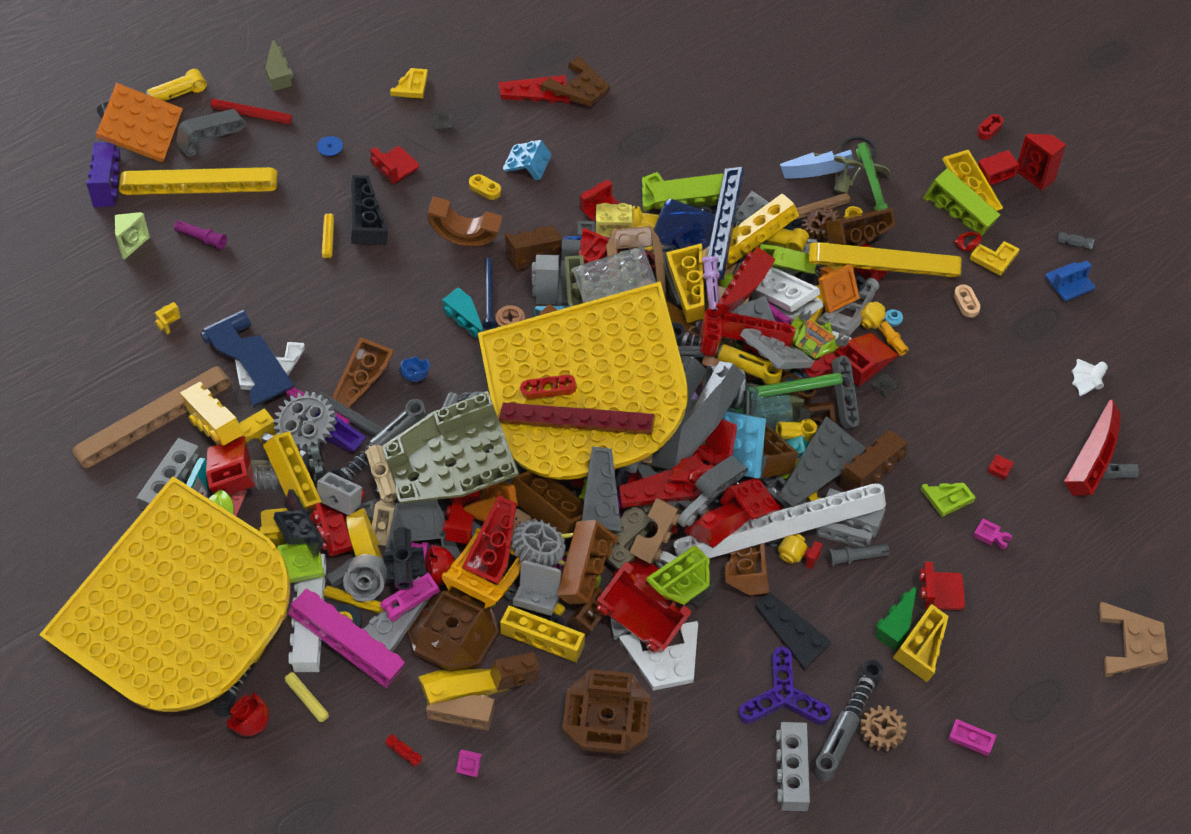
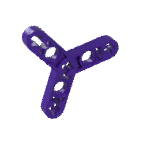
M778 647L773 652V688L743 703L739 708V719L745 724L754 723L783 707L818 725L827 724L831 716V709L828 705L793 688L792 654L786 647ZM779 654H783V657L785 658L784 665H780L781 660ZM785 672L789 677L786 680H781L777 677V674ZM784 686L786 698H782L781 695L782 687ZM762 700H769L772 706L764 708L760 702ZM804 700L808 703V707L805 709L799 708L797 702ZM745 710H747L748 712L753 711L752 716H749L748 714L744 715ZM821 711L825 712L822 717L818 716V713Z

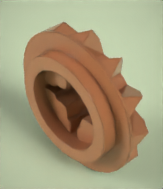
M504 306L496 313V322L499 327L525 320L523 310L517 306ZM509 315H510V316L512 317V319H513L512 322H510L509 319H508Z

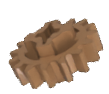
M878 705L877 711L870 708L869 713L865 712L863 719H861L860 734H865L863 741L869 740V747L876 745L877 751L881 747L888 751L890 746L896 749L898 744H902L903 737H905L907 732L904 730L907 724L902 722L903 715L897 716L896 709L892 712L889 711V706L882 710V707Z

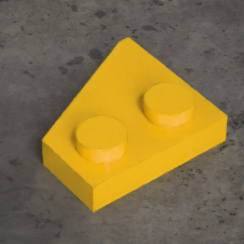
M411 68L399 80V84L395 88H391V96L423 99L428 69Z

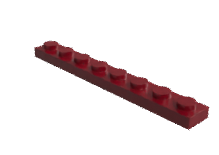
M503 402L499 421L506 424L652 435L656 417L653 413Z

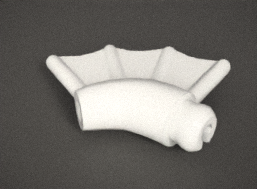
M1077 359V365L1071 372L1074 375L1072 385L1079 390V396L1088 393L1094 388H1103L1102 377L1108 369L1105 362H1099L1094 366Z

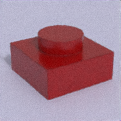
M996 454L987 472L1002 480H1006L1013 468L1014 462Z
M815 541L812 548H807L804 558H806L805 567L814 568L821 554L823 544Z

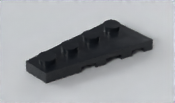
M767 593L756 603L755 609L768 626L777 633L779 640L784 642L791 651L792 657L797 659L803 671L831 645V640L772 593Z

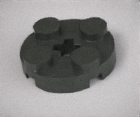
M314 445L307 447L309 458H312L309 459L311 471L315 473L313 477L315 485H317L318 480L327 473L326 468H324V459L320 446Z

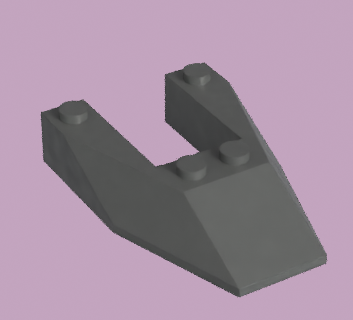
M681 356L688 385V402L685 415L673 436L653 453L652 467L670 470L672 467L677 466L682 458L691 457L716 429L746 378L733 363L719 361L699 398L694 400L691 398L703 379L706 369L694 357Z

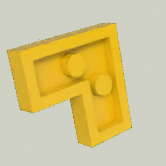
M1005 241L996 252L979 244L970 255V260L1001 276L1019 254L1020 249Z

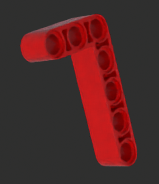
M707 309L705 311L700 339V350L704 355L715 356L717 354L721 337L745 341L740 335L743 329H756L762 333L761 335L769 338L773 337L784 342V347H791L796 329L790 324L731 312L715 317L714 314L717 310Z

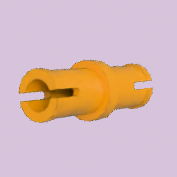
M888 321L881 323L878 329L886 337L887 343L893 346L899 356L905 355L909 348L901 340L900 334L894 331Z

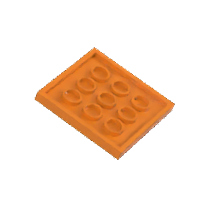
M116 83L95 137L163 163L183 108Z

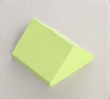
M141 212L115 215V236L124 260L150 238L144 214Z

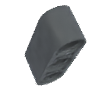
M731 455L704 473L696 481L695 486L705 496L712 499L739 481L746 474L748 468L734 455Z

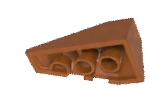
M360 337L332 398L351 408L387 368L394 350Z
M765 543L731 552V558L725 565L726 583L748 595L769 593Z

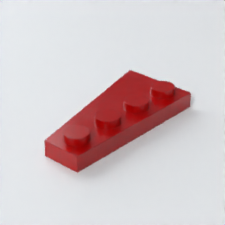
M672 469L619 486L621 507L654 504L656 498L665 502L696 500L701 495V491L695 485L691 486L684 481H669L668 477L672 475Z

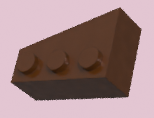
M766 424L760 476L764 478L789 474L795 467L798 452Z

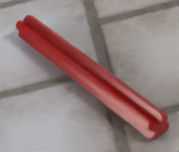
M214 98L210 102L212 109L222 111L234 109L241 115L291 124L293 119L292 115L249 105Z

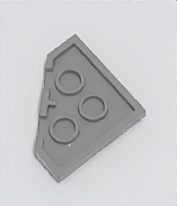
M743 329L740 334L748 345L755 347L759 351L758 353L762 357L768 358L777 369L811 368L814 363L801 350L795 347L794 349L787 346L784 347V342L773 337L769 338L761 335L762 333L756 329Z

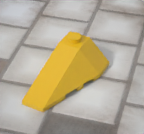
M969 149L942 158L946 167L977 195L981 196L985 202L996 211L1003 209Z
M468 669L452 672L438 670L418 677L428 705L471 695L488 696L503 691L496 690L490 674L491 669Z

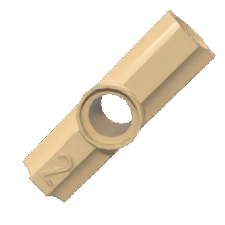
M381 445L370 446L366 450V455L383 502L388 503L396 501V485Z

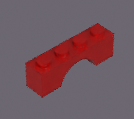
M482 489L463 497L450 498L452 506L448 505L446 517H449V519L444 520L443 532H446V541L464 544L470 542L474 516L466 512L463 507L470 502L478 500Z

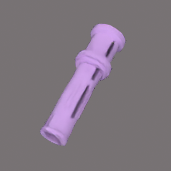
M709 256L702 258L705 272L703 278L706 280L708 308L717 310L715 307L719 302L717 279L720 276L717 270L718 257Z

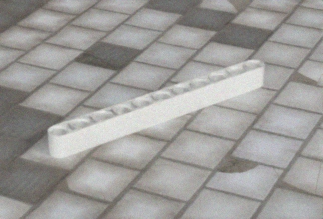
M871 484L795 507L775 511L755 520L750 519L714 548L692 536L683 537L674 542L675 554L678 557L696 545L707 557L712 558L878 511L886 506L884 487L880 484Z

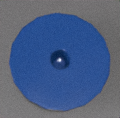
M334 136L324 137L317 144L319 153L326 156L336 155L343 148L342 141Z

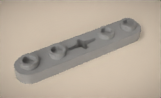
M702 493L682 512L677 522L683 527L686 525L691 526L696 520V516L698 514L700 516L703 515L708 505L717 496L709 499Z

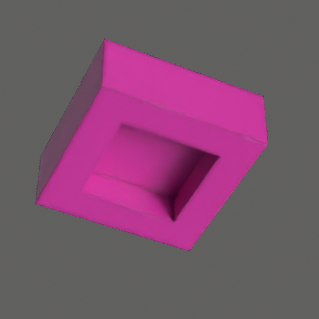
M461 749L456 772L477 777L482 754Z

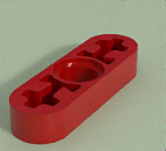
M571 375L525 380L521 383L520 390L526 399L546 398L573 394L577 390V383ZM545 385H554L551 390H544Z

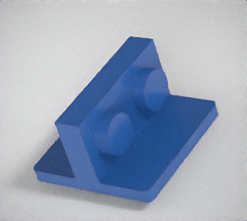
M1088 261L1082 263L1073 262L1045 275V278L1064 301L1071 300L1095 289V285L1088 278L1092 266Z

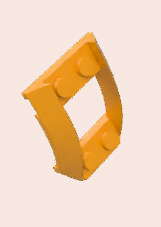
M477 528L472 539L451 565L448 572L442 574V579L448 590L455 587L485 602V608L495 605L510 588L521 572L523 561L519 562L520 557L516 556V560L499 585H495L463 569L462 566L481 530ZM511 543L510 554L514 555V554H515V551L511 549V548H512V543Z

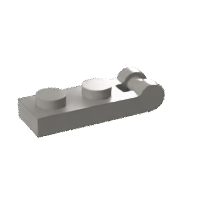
M837 523L816 528V534L819 537L859 548L870 546L873 533L864 529H856Z

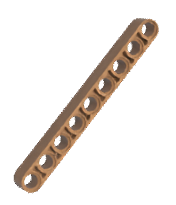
M215 366L77 444L73 448L72 454L83 468L92 467L186 413L188 409L180 392L201 382L204 389H208L212 394L211 396L214 397L230 386L231 380L219 366Z

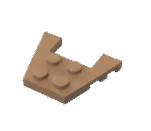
M1100 602V622L1122 624L1125 658L1105 657V677H1111L1120 672L1127 673L1137 668L1144 669L1161 665L1167 662L1168 655L1164 623Z

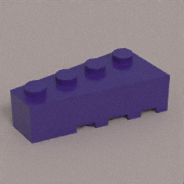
M109 142L93 143L92 161H90L91 171H88L89 180L86 183L93 207L115 206V199H118L116 185H119L117 172H120L118 159L121 158L120 149H117L116 145Z

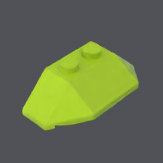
M694 545L647 577L646 581L665 599L685 605L709 587L710 558Z

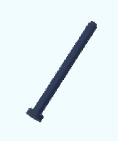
M491 257L485 259L486 319L483 320V327L488 330L496 327V320L493 319Z

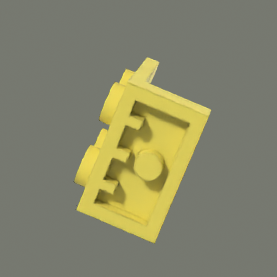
M602 203L596 205V233L610 237L616 228H632V205L625 203L618 205Z

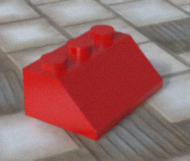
M1026 134L1018 159L1020 165L1017 173L1042 191L1055 181L1066 144L1054 135Z

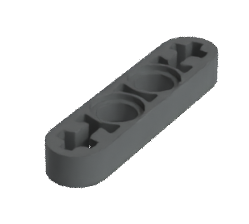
M839 356L832 361L833 374L841 373L842 379L847 383V387H844L842 384L835 385L841 425L845 429H851L859 424L853 373L850 360L846 356ZM845 397L848 398L850 402L849 406L846 405L844 401Z

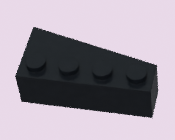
M351 175V244L387 245L388 229L385 226L384 217L380 212L379 203L375 198V192L369 176Z

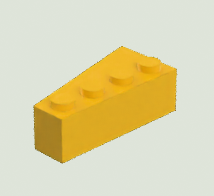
M702 243L666 252L667 265L687 323L703 319L705 315Z

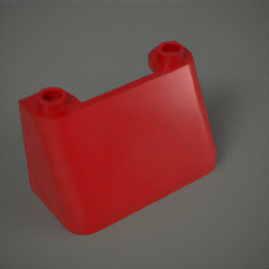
M625 562L595 602L596 609L602 615L610 616L646 643V647L651 652L662 653L692 611L686 606L682 608L675 607L676 602H669L641 581L639 579L640 575L636 574L634 576L632 573L634 567Z

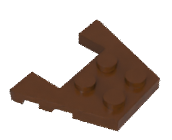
M579 56L570 61L568 67L579 73L578 76L565 86L549 78L540 87L541 91L546 92L550 90L556 96L565 95L570 97L572 101L590 107L610 90V85Z

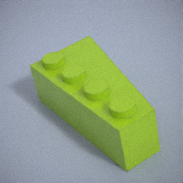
M948 168L933 181L923 196L924 200L933 201L935 207L940 210L944 208L950 212L949 215L951 217L961 219L965 226L981 236L1000 216L993 207Z
M723 173L652 182L655 209L665 210L668 208L718 205L724 177Z

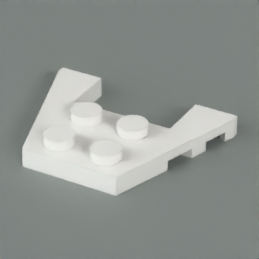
M287 342L285 357H276L288 376L305 350L304 343ZM235 360L240 388L251 390L255 384L241 363Z
M697 621L685 623L679 629L683 644L668 646L662 653H653L650 650L642 651L640 640L634 634L619 636L620 644L622 647H625L631 660H634L640 673L653 691L693 683L698 631Z

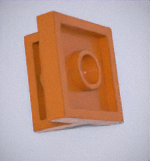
M847 264L837 270L828 266L820 268L821 278H818L826 312L831 313L860 299L852 265Z

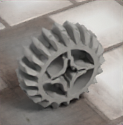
M535 518L531 521L527 519L524 523L521 522L514 530L511 549L515 551L514 556L520 557L519 562L526 560L552 567L556 566L564 555L565 539L561 538V532H556L557 527L552 528L550 526V522L545 524L543 520L538 522Z

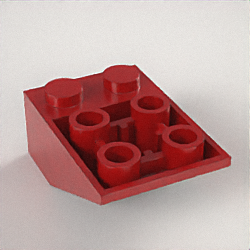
M872 333L850 339L846 346H840L834 351L837 357L846 356L850 360L853 380L858 386H861L898 357L897 353Z
M245 436L236 438L224 446L218 444L208 448L206 474L209 489L214 494L219 490H223L228 495L255 486Z

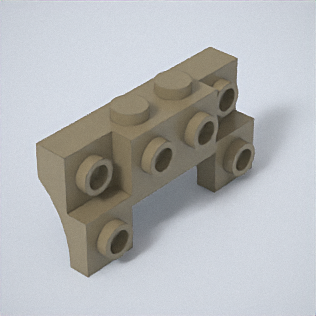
M653 504L634 506L630 510H626L622 518H620L621 532L609 530L619 539L616 544L612 545L611 550L613 552L610 558H606V563L618 570L625 562L629 563L631 560H635L634 555L629 553L637 535L646 536L653 530V526L658 528L656 521L648 517Z

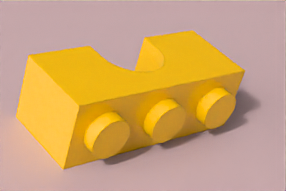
M265 408L239 423L243 431L241 436L246 437L247 443L257 438L262 444L261 437L266 432L271 435L277 434L274 430L276 426L273 422L274 419Z

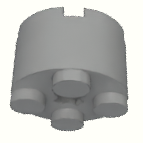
M370 554L354 557L343 578V585L347 593L349 592L358 601L365 602L375 599L383 591L386 583L387 568L383 559Z

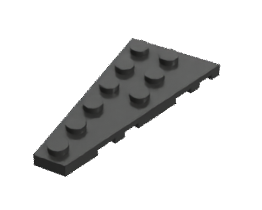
M826 416L821 421L778 496L792 507H795L842 474L843 465L847 462L851 464L853 457L857 454L861 456L866 447Z

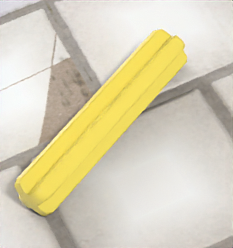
M290 672L286 675L285 682L317 720L324 722L328 719V712L295 673Z

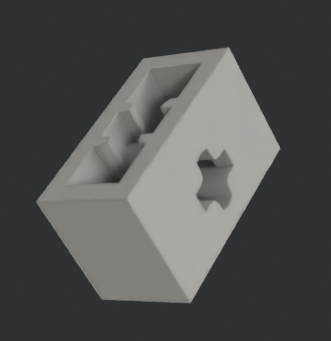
M328 472L318 480L317 492L322 501L321 503L347 515L352 514L361 506V486L331 472Z

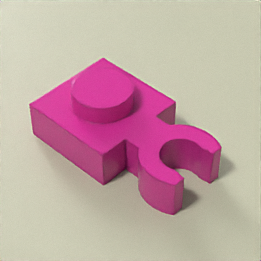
M983 518L973 537L989 545L996 542L998 547L1006 549L1008 543L1003 540L1010 542L1012 535L1006 532H999L1000 526Z

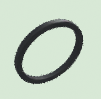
M852 136L844 140V142L842 143L841 153L845 152L844 146L847 142L851 140H863L869 143L873 148V154L871 155L872 159L875 156L876 147L874 143L868 138L862 136Z

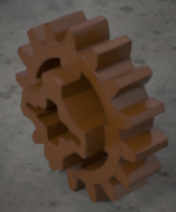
M818 207L817 211L811 210L810 215H805L806 219L802 220V227L811 239L817 237V240H820L821 237H824L826 240L827 230L825 222L841 217L838 211H834L833 208L827 210L824 207L823 210H820Z

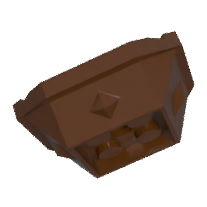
M452 587L450 590H444L429 599L407 631L414 655L452 672L467 668H479L498 638L499 629L492 606L485 608V602ZM456 625V627L450 628L449 626Z
M590 669L584 677L567 690L562 732L581 750L626 754L648 740L652 698L639 684L633 673ZM604 715H609V716H611L612 718H610V719H604L603 716H604Z

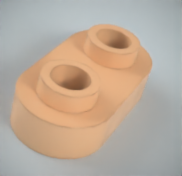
M968 285L957 286L954 298L962 314L966 317L977 316L980 310V303L972 288Z

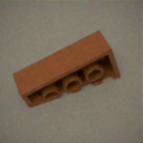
M597 520L577 521L557 593V596L568 604L589 603L598 584L597 577L605 569L603 564L606 558H610L613 552L611 547L619 539Z

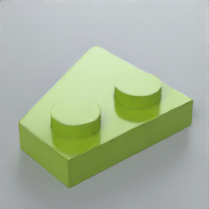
M658 172L642 178L644 212L655 208L652 182L664 181Z
M965 483L939 484V486L928 487V484H923L920 489L941 517L974 502L976 498Z

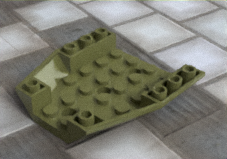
M488 391L433 411L382 446L386 461L392 472L400 504L463 497L519 475ZM493 449L490 453H485L486 450ZM456 463L454 466L448 467L449 464ZM418 477L417 480L411 481L412 478Z

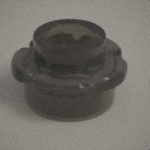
M798 406L793 411V420L796 422H802L804 419H806V422L810 418V412L806 406Z

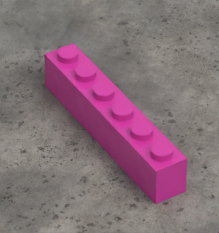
M306 588L290 605L288 615L385 688L401 673L405 662L398 654L392 653L382 642L372 638L365 629H360L349 617L343 616L333 605L323 601L317 593L311 592Z

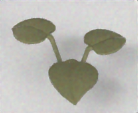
M814 153V156H815V157H816V156H819V155H822V154H819V153ZM835 155L834 160L836 162L846 165L844 173L840 174V176L839 172H835L836 184L834 191L842 194L848 193L849 186L853 185L856 177L865 168L864 163ZM873 163L875 171L886 175L888 178L890 177L891 172L886 166ZM849 165L859 167L850 180V176L846 175Z

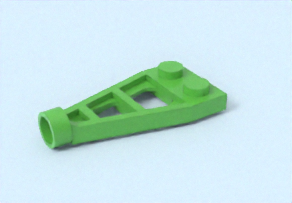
M866 142L860 143L856 152L858 158L863 160L876 200V206L873 207V210L888 208L884 202L868 144Z

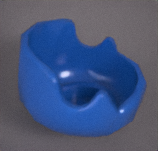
M414 356L411 359H404L399 370L405 379L411 382H420L427 377L430 363L427 359L421 361L417 356Z

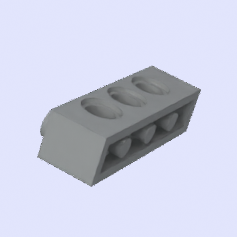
M180 438L176 440L137 496L141 509L145 510L171 479L170 477L173 476L183 483L189 479L197 460L201 458L199 446Z
M781 722L780 730H776V743H780V749L776 751V762L780 763V769H777V782H781V789L777 791V802L781 803V811H808L810 795L807 723ZM791 744L794 745L796 748L791 749L787 745ZM788 764H793L797 768L792 769L788 767ZM789 784H794V785H796L798 788L793 789V788H790L788 785H789Z

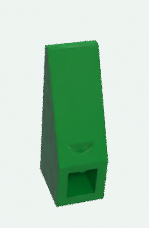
M915 587L909 593L906 591L901 596L900 603L897 606L894 604L888 611V616L885 619L881 618L875 627L877 629L875 638L893 651H896L908 636L916 594Z

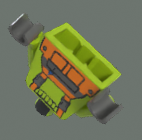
M805 307L800 308V315L791 324L796 329L792 346L813 359L832 353L840 346H846L849 342V337L846 340L841 339L844 336V332H840L838 339H835L836 336L810 319L811 310L804 314Z

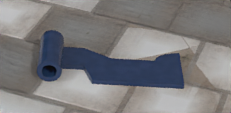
M242 309L202 328L203 332L200 334L204 343L213 344L218 352L241 363L255 384L250 390V400L253 407L294 388V384L261 335L240 338L238 332L251 326L246 312Z

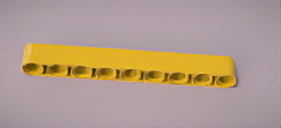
M269 167L124 171L120 174L119 191L125 195L274 191L277 188L278 172L276 169Z
M829 243L809 244V263L841 267L849 264L853 268L946 277L961 276V257Z

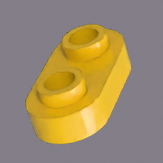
M480 174L470 177L469 187L472 191L489 200H495L501 196V186L498 183Z

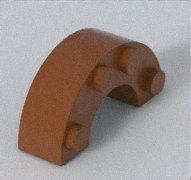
M434 196L428 210L429 224L438 235L452 243L471 247L482 246L493 241L498 234L503 217L485 211L478 218H466L458 215L452 209L450 201Z

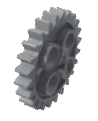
M308 391L305 392L304 396L299 392L297 398L291 395L290 402L284 400L286 406H279L281 413H275L278 419L273 420L276 425L274 427L276 433L281 434L290 431L297 448L303 451L309 446H320V442L326 444L325 437H332L329 431H335L336 429L333 424L337 423L334 418L337 415L333 411L334 407L330 404L329 400L324 399L321 394L317 397L315 392L310 396ZM314 430L312 434L307 435L310 431Z

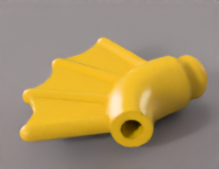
M635 206L632 207V228L651 226L653 230L658 229L657 220L660 218V215L642 213L639 206L636 209Z

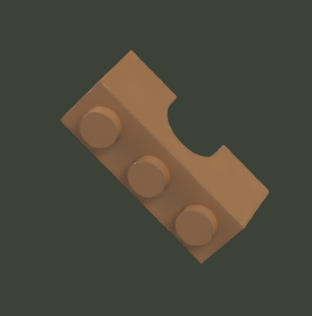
M656 498L648 517L656 521L658 531L652 538L638 534L629 553L650 564H653L654 561L658 562L663 553L661 550L663 544H667L671 538L672 533L670 530L672 526H676L678 523L680 509Z

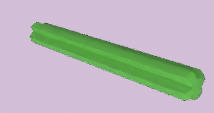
M841 373L751 387L748 391H751V399L838 385L842 384L843 379Z

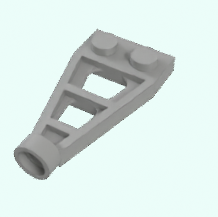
M868 278L865 281L864 289L858 292L860 299L864 300L861 305L851 302L831 313L825 312L817 320L818 324L821 326L829 321L831 322L832 331L844 332V335L850 336L860 325L862 320L860 312L868 302L872 301L875 292L879 288L878 282L873 278ZM845 308L856 311L853 317L840 314L839 312Z

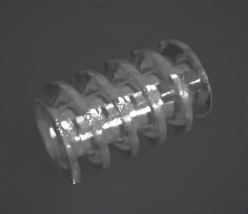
M258 465L252 470L258 490H261L263 485L265 490H269L272 486V489L276 491L281 487L273 466H271L269 471H267L266 465L263 466L262 470H259Z

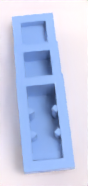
M851 150L836 154V156L853 159ZM830 151L816 157L814 153H810L784 162L780 166L786 179L835 173L844 170L846 164L836 162L834 160L835 155Z

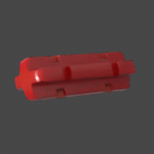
M391 734L385 741L386 745L391 749L394 748L397 754L406 761L409 760V763L414 767H417L422 762V756L417 752L414 753L411 747L403 741H399V738L394 734Z

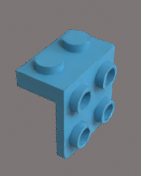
M542 140L516 144L512 147L503 169L505 172L526 168L534 180H540L552 154Z

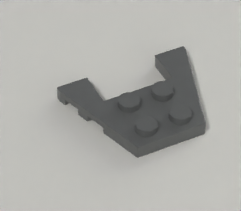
M437 500L403 504L396 503L385 552L394 550L393 530H396L398 527H405L411 529V541L441 539L442 547L451 551L454 559L460 556L456 543L446 541V532H443L445 518Z

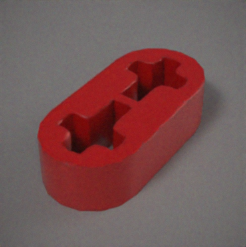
M992 114L978 127V138L981 140L991 139L1001 130L1004 122L1003 117L998 114Z

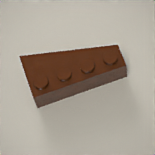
M893 207L875 209L825 222L829 244L859 247L896 225Z
M888 430L875 440L873 447L869 445L861 456L857 454L853 457L851 464L847 462L843 465L839 487L846 492L874 483L878 484L882 480L883 475L894 468L898 460L901 461L905 458L908 452L906 451L908 442L892 430Z

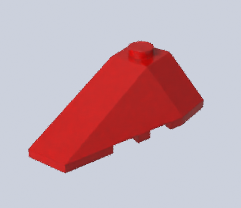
M497 496L462 566L463 569L499 585L508 566L517 503L502 496Z
M738 501L709 511L697 519L691 526L684 529L686 534L714 548L749 521L750 518Z

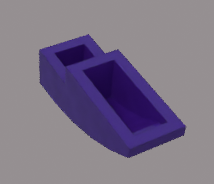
M337 416L334 417L337 421L336 424H333L336 430L329 431L332 437H325V440L345 450L355 452L366 437Z

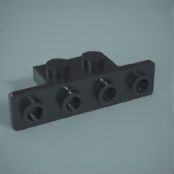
M289 489L284 502L288 511L275 512L273 519L288 545L307 544L313 556H318L323 547V538L315 528V524L311 521L307 510L303 507L294 489Z

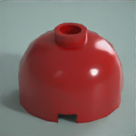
M431 545L432 548H429L425 561L427 573L430 574L437 586H443L445 583L442 579V574L448 572L455 559L447 548Z
M252 693L250 697L246 694L233 705L230 710L232 714L231 719L227 718L226 722L227 726L237 734L250 737L266 729L270 711L267 703L256 693Z

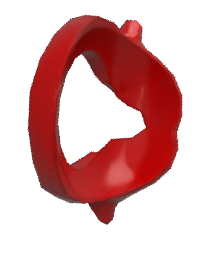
M976 232L961 234L953 243L961 251L971 252L979 246L982 236ZM970 235L977 236L967 247L964 246V237Z

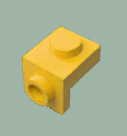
M175 302L155 312L157 328L160 331L163 330L167 335L170 334L168 325L181 318Z

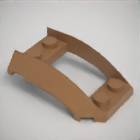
M651 226L614 229L606 245L610 282H620L617 249L652 246L656 282L661 281L665 300L667 301L661 239Z

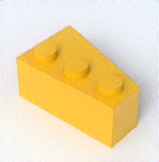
M932 604L893 657L926 682L935 673V666L949 617Z

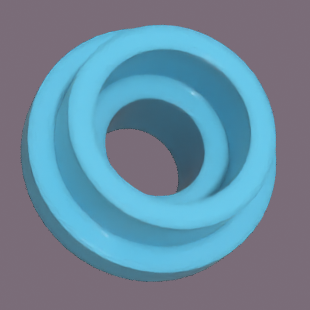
M891 309L886 312L885 321H888L891 327L901 324L903 315L900 311Z

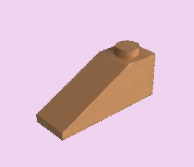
M471 695L427 705V719L489 731L495 710L494 699L487 695Z

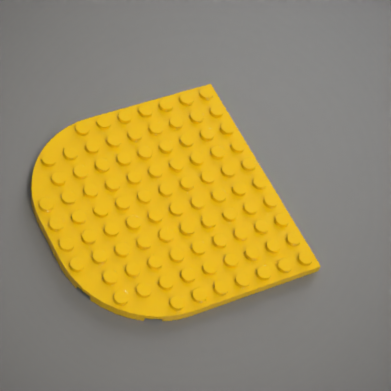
M661 281L478 333L490 397L498 419L503 402L653 413L656 417L652 435L500 423L514 461L536 475L565 480L587 477L592 446L612 449L614 469L636 463L660 449L676 432L685 415L688 402V385ZM571 375L577 383V390L573 394L546 398L526 399L520 390V385L525 380ZM547 384L544 386V390H551L554 385Z
M172 476L40 633V636L139 706L163 712L192 709L214 700L231 688L275 635L283 621L289 603V572L281 553L268 537Z

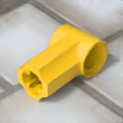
M804 419L802 422H778L775 432L783 439L789 440L802 435L809 442L817 430V425L811 419Z

